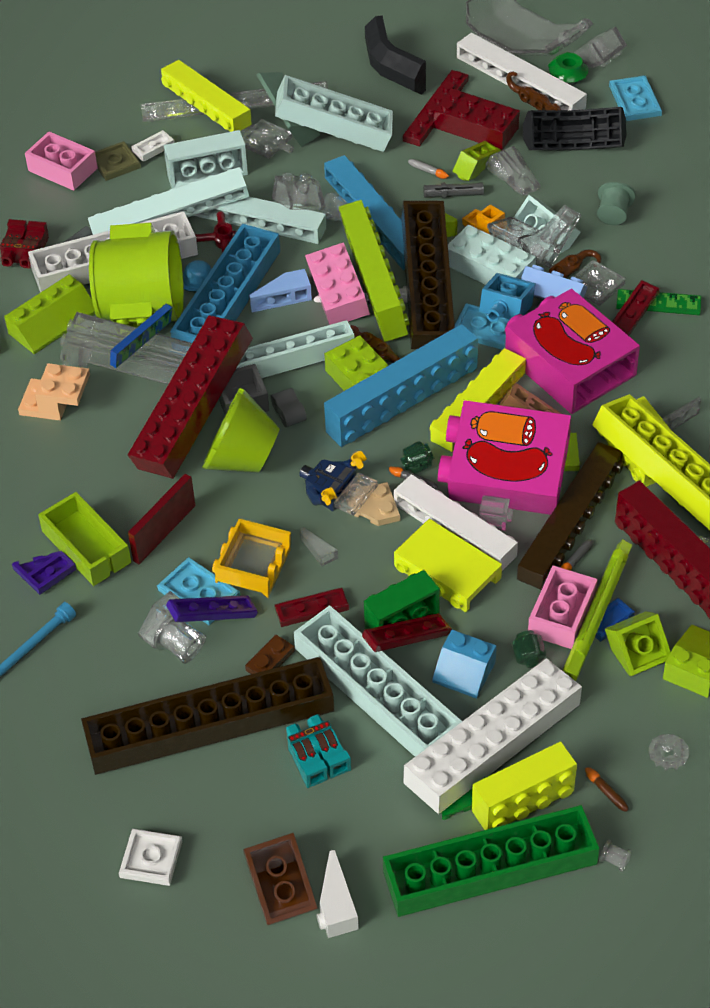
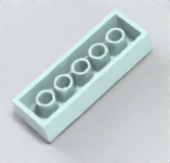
M287 75L284 76L277 91L276 117L384 152L392 136V110Z

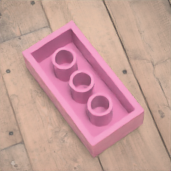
M344 242L305 255L329 325L346 320L349 322L370 315L365 295Z

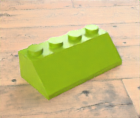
M68 274L4 317L8 334L30 352L36 354L95 315L92 299L83 284Z

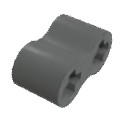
M292 388L271 395L272 405L285 427L307 420L305 409Z

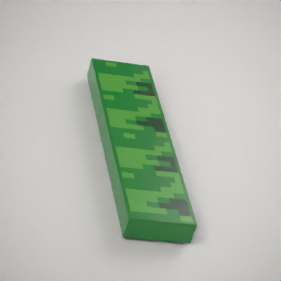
M618 289L616 309L622 308L634 290ZM659 292L647 311L700 315L701 296Z

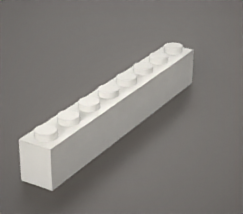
M472 32L457 42L458 59L508 85L506 76L509 72L514 71L518 74L517 76H512L515 84L531 87L540 94L546 95L550 103L557 104L561 110L586 109V93Z

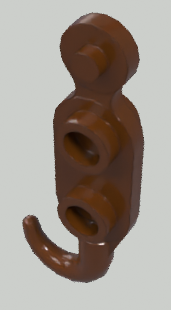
M512 71L507 74L506 82L509 88L517 93L523 102L530 104L537 110H561L557 104H551L546 95L540 94L531 87L515 84L512 76H517L516 72Z
M583 250L576 255H568L549 269V273L551 274L552 271L564 274L563 278H567L580 268L586 257H595L597 259L595 262L596 266L601 263L602 258L594 250Z
M350 325L354 338L360 335L382 359L393 363L400 359L387 343L369 332L361 333L357 326Z

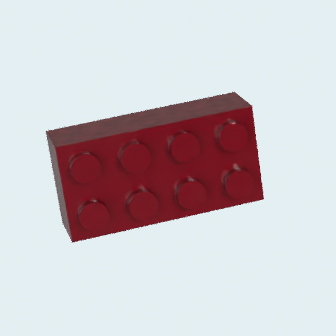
M451 88L434 109V128L478 143L487 141L503 150L519 129L520 110Z

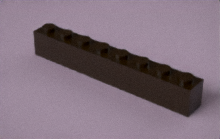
M601 442L597 443L518 564L517 580L542 590L552 566L561 567L565 559V553L567 550L571 551L574 546L575 537L577 534H582L586 520L592 518L595 506L603 501L605 490L612 487L615 479L614 476L622 471L624 461H622L623 452Z

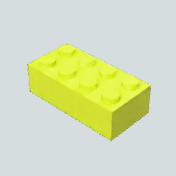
M560 741L474 783L472 788V812L484 830L506 825L515 820H522L529 813L537 809H544L551 802L559 798H567L572 794L575 788L577 763Z

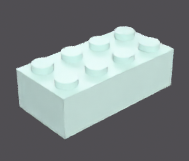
M240 130L164 145L167 175L171 188H174L178 181L186 183L199 181L211 175H217L240 167L243 176L248 175L245 143Z
M469 224L448 244L450 268L485 285L496 273L521 279L525 266L532 268L533 265H536V256Z

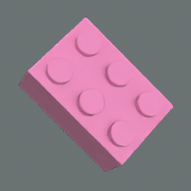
M47 132L25 152L28 171L73 191L98 169L94 150L52 132Z
M552 566L529 617L528 636L572 649L596 593L598 579Z

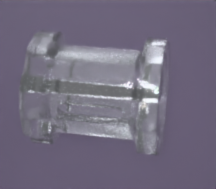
M608 839L601 851L599 861H607L619 867V871L623 872L629 863L632 850L628 849L626 851L612 844V841Z

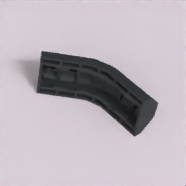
M383 15L375 16L365 26V41L370 65L380 76L422 95L426 91V61L395 47L387 38Z
M623 107L585 110H530L527 112L523 122V140L528 150H583L624 147L627 136L626 117Z

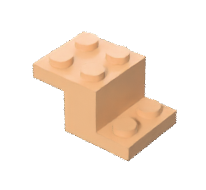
M47 363L41 380L30 379L18 408L19 415L61 421L67 404L78 406L90 376L89 368Z

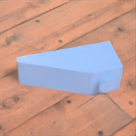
M305 269L286 272L250 294L251 312L312 300L311 284Z

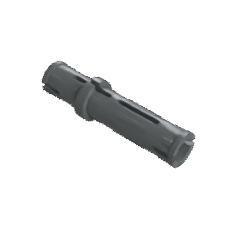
M444 182L441 185H424L423 192L424 198L483 195L484 187L483 182L446 184Z

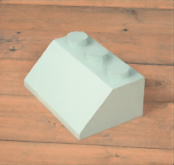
M528 195L506 227L546 261L568 250L580 234L577 228L540 199Z

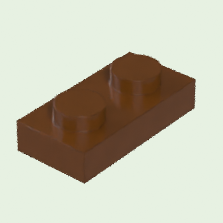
M275 635L245 665V669L248 673L254 674L280 667L295 652L294 646L278 635Z

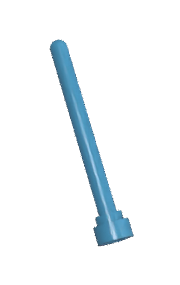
M66 602L57 607L55 616L0 664V677L58 625L70 622L75 618V610Z

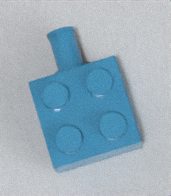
M496 273L482 289L479 311L486 313L487 319L491 322H497L500 317L509 321L515 315L522 314L524 316L532 306L536 283Z

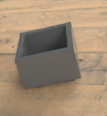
M252 364L237 368L219 398L225 416L240 387L245 389L265 412H268V393L256 365Z

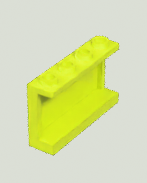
M428 519L394 551V566L398 571L410 576L425 570L440 588V597H443L452 606L464 612L470 609V601L490 581L496 584L502 575L501 563L431 519Z

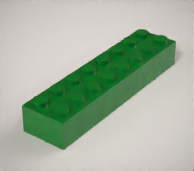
M582 805L383 856V874L397 917L597 865L599 846Z

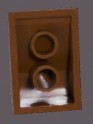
M294 833L243 849L267 925L318 909Z

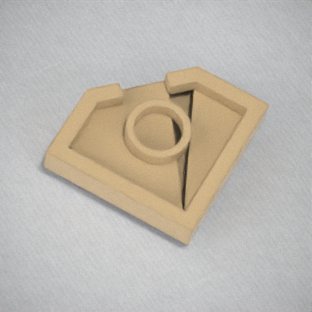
M388 482L344 492L351 515L358 518L359 516L365 517L370 520V523L377 526L400 521V514Z

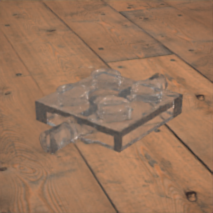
M263 119L241 130L244 133L242 137L245 148L268 159L280 150H284L289 154L294 150V146L287 144L292 139V133Z

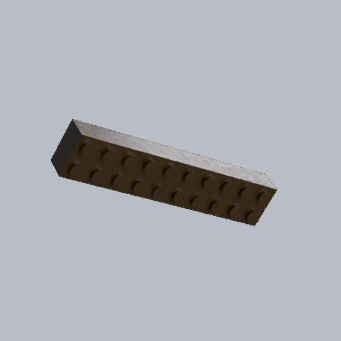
M319 656L81 718L94 773L97 775L305 720L317 714L320 716L335 712L334 695Z

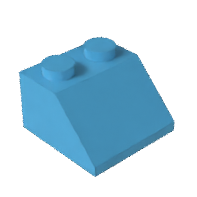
M451 630L441 649L432 682L477 699L496 662V645Z

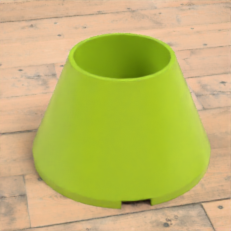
M241 387L238 389L211 444L202 468L206 470L260 472L280 428L245 389Z

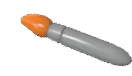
M415 159L408 160L411 166L436 175L438 178L446 179L449 177L442 169H437Z

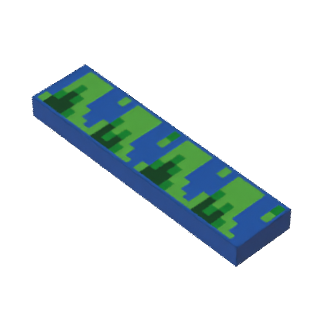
M168 304L163 305L112 348L110 365L117 368L171 322L172 307Z

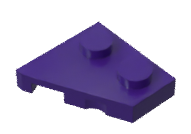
M62 551L50 553L47 556L33 557L32 562L19 564V561L12 563L13 570L39 595L77 570L76 564Z

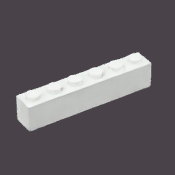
M411 474L394 489V501L397 507L423 524L428 519L433 520L501 563L502 571L517 557L518 542L513 537L504 534L493 524L485 522L477 514L463 508L458 502L449 499L441 491L427 485L424 480L418 479Z

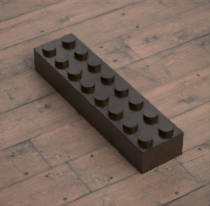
M403 201L401 219L411 349H419L455 328L444 201Z

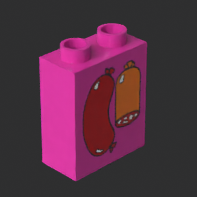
M572 288L557 297L549 296L545 298L538 308L524 316L522 314L515 315L508 321L505 327V349L526 358L525 374L571 415L637 375L640 345Z
M464 400L461 416L450 415L448 419L446 442L455 443L453 456H441L438 482L448 483L449 499L454 501L551 515L559 503L570 440L571 415Z

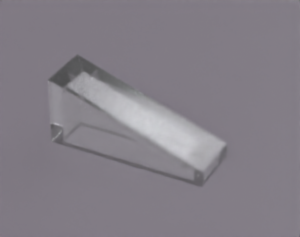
M304 527L300 529L301 540L321 566L338 559V550Z

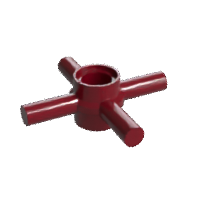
M220 211L217 213L218 224L214 227V232L195 234L196 242L215 241L216 247L222 249L223 253L237 231H233L232 226L226 223L225 214Z

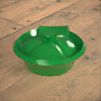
M563 53L548 64L550 74L566 83L578 82L588 74L587 65L579 55L574 53Z

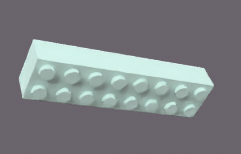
M330 605L294 631L295 649L307 660L320 656L327 678L415 757L462 722L383 651L374 652L362 637V633Z

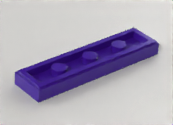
M248 595L169 599L166 604L175 622L255 618L258 613Z

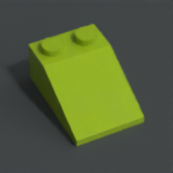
M691 624L675 644L667 658L663 679L706 698L710 695V632Z

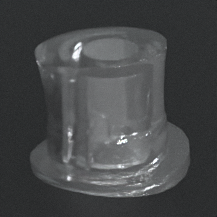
M172 616L159 626L154 635L155 648L158 650L166 648L180 659L183 664L194 659L206 641L205 634L193 628L188 622H175Z

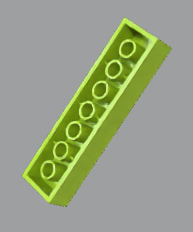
M362 200L339 206L346 237L384 342L408 335L406 326L410 325L407 314H403L406 307L403 298L398 299L401 297L398 285H394L396 283L394 274L390 271L388 258H385L386 254L383 245H380L379 234L375 232L373 219L369 220L371 214L368 206L364 207Z

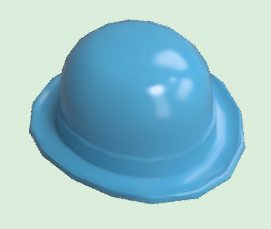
M194 260L186 265L183 271L185 290L197 291L212 269L207 262Z

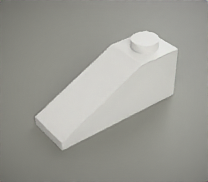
M335 850L329 852L320 898V913L317 914L319 927L321 930H326L328 938L359 929L358 916Z

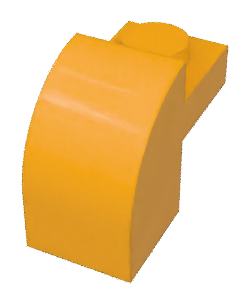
M492 205L487 206L482 211L474 209L462 218V225L467 226L469 224L495 236L505 227V212Z

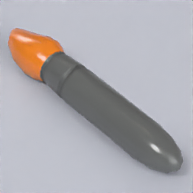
M389 467L390 473L395 477H402L406 480L412 474L416 478L424 480L427 485L435 490L438 489V486L431 480L405 471L401 467Z
M592 539L582 543L567 562L563 563L561 568L571 571L592 547Z

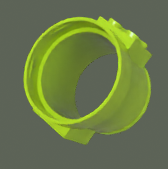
M152 223L110 225V239L92 241L89 253V281L94 311L100 322L111 320L118 334L128 336L165 304L172 307L171 321L179 319L184 308V281L181 253L174 231L155 232Z

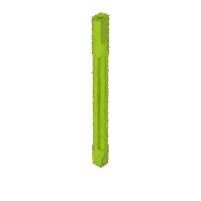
M623 539L617 544L616 549L612 553L562 671L574 681L579 676L627 562L632 544Z

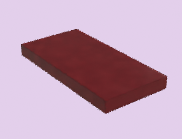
M184 474L128 531L132 558L135 563L140 565L196 506L191 476Z

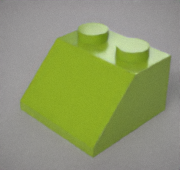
M645 611L605 628L611 650L629 676L636 675L666 662L671 653L657 613Z

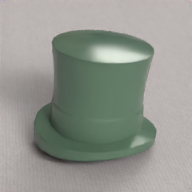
M620 182L602 184L598 189V197L601 200L597 210L598 218L603 223L609 225L624 223L627 218V208L635 200V190L630 185Z

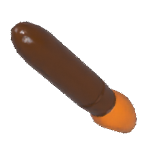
M590 767L585 768V773L589 780L595 783L617 808L627 812L629 808L622 797L600 777L596 770Z

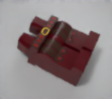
M9 219L7 223L8 230L0 244L2 265L10 267L14 262L20 263V266L30 269L31 263L28 252L45 247L49 239L46 222L28 221L27 224L26 220Z

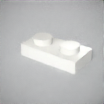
M162 130L133 145L132 152L144 162L163 152L164 145L174 143V139Z

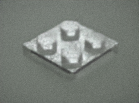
M594 260L573 276L583 280L582 284L587 287L584 298L598 306H601L618 289L625 285L626 279Z

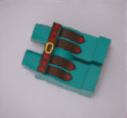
M317 714L307 720L308 729L302 731L298 724L286 727L288 750L307 788L327 781V773L330 779L351 771V758L348 752L344 751L328 720L324 722ZM342 764V766H341L340 768H338V769H333V767H336V766ZM319 774L316 778H310L311 776Z

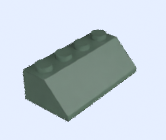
M282 72L258 73V79L276 107L277 91L285 75ZM283 120L301 147L321 135L315 129Z

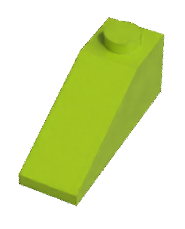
M487 141L461 151L452 172L456 173L461 180L470 181L476 178L501 150Z

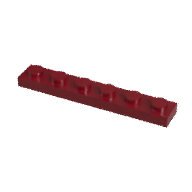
M455 70L450 71L403 134V142L421 146L434 128V109L451 88L459 91L463 89L469 81L468 74Z

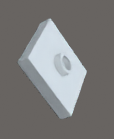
M132 829L120 867L119 877L170 886L183 842L182 836Z

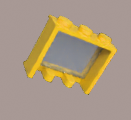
M238 519L235 527L232 526L229 531L227 543L224 542L221 547L220 558L214 561L212 572L215 573V583L219 581L261 592L268 598L291 550V532Z

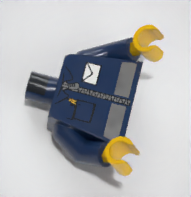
M362 451L355 452L351 459L346 461H328L324 459L315 468L307 465L301 468L299 475L306 479V494L313 505H324L331 511L337 508L345 498L344 492L350 491L356 484V468L361 469L364 466L363 461L367 460Z

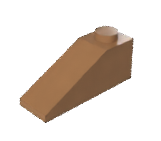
M517 383L512 386L500 403L501 406L561 414Z

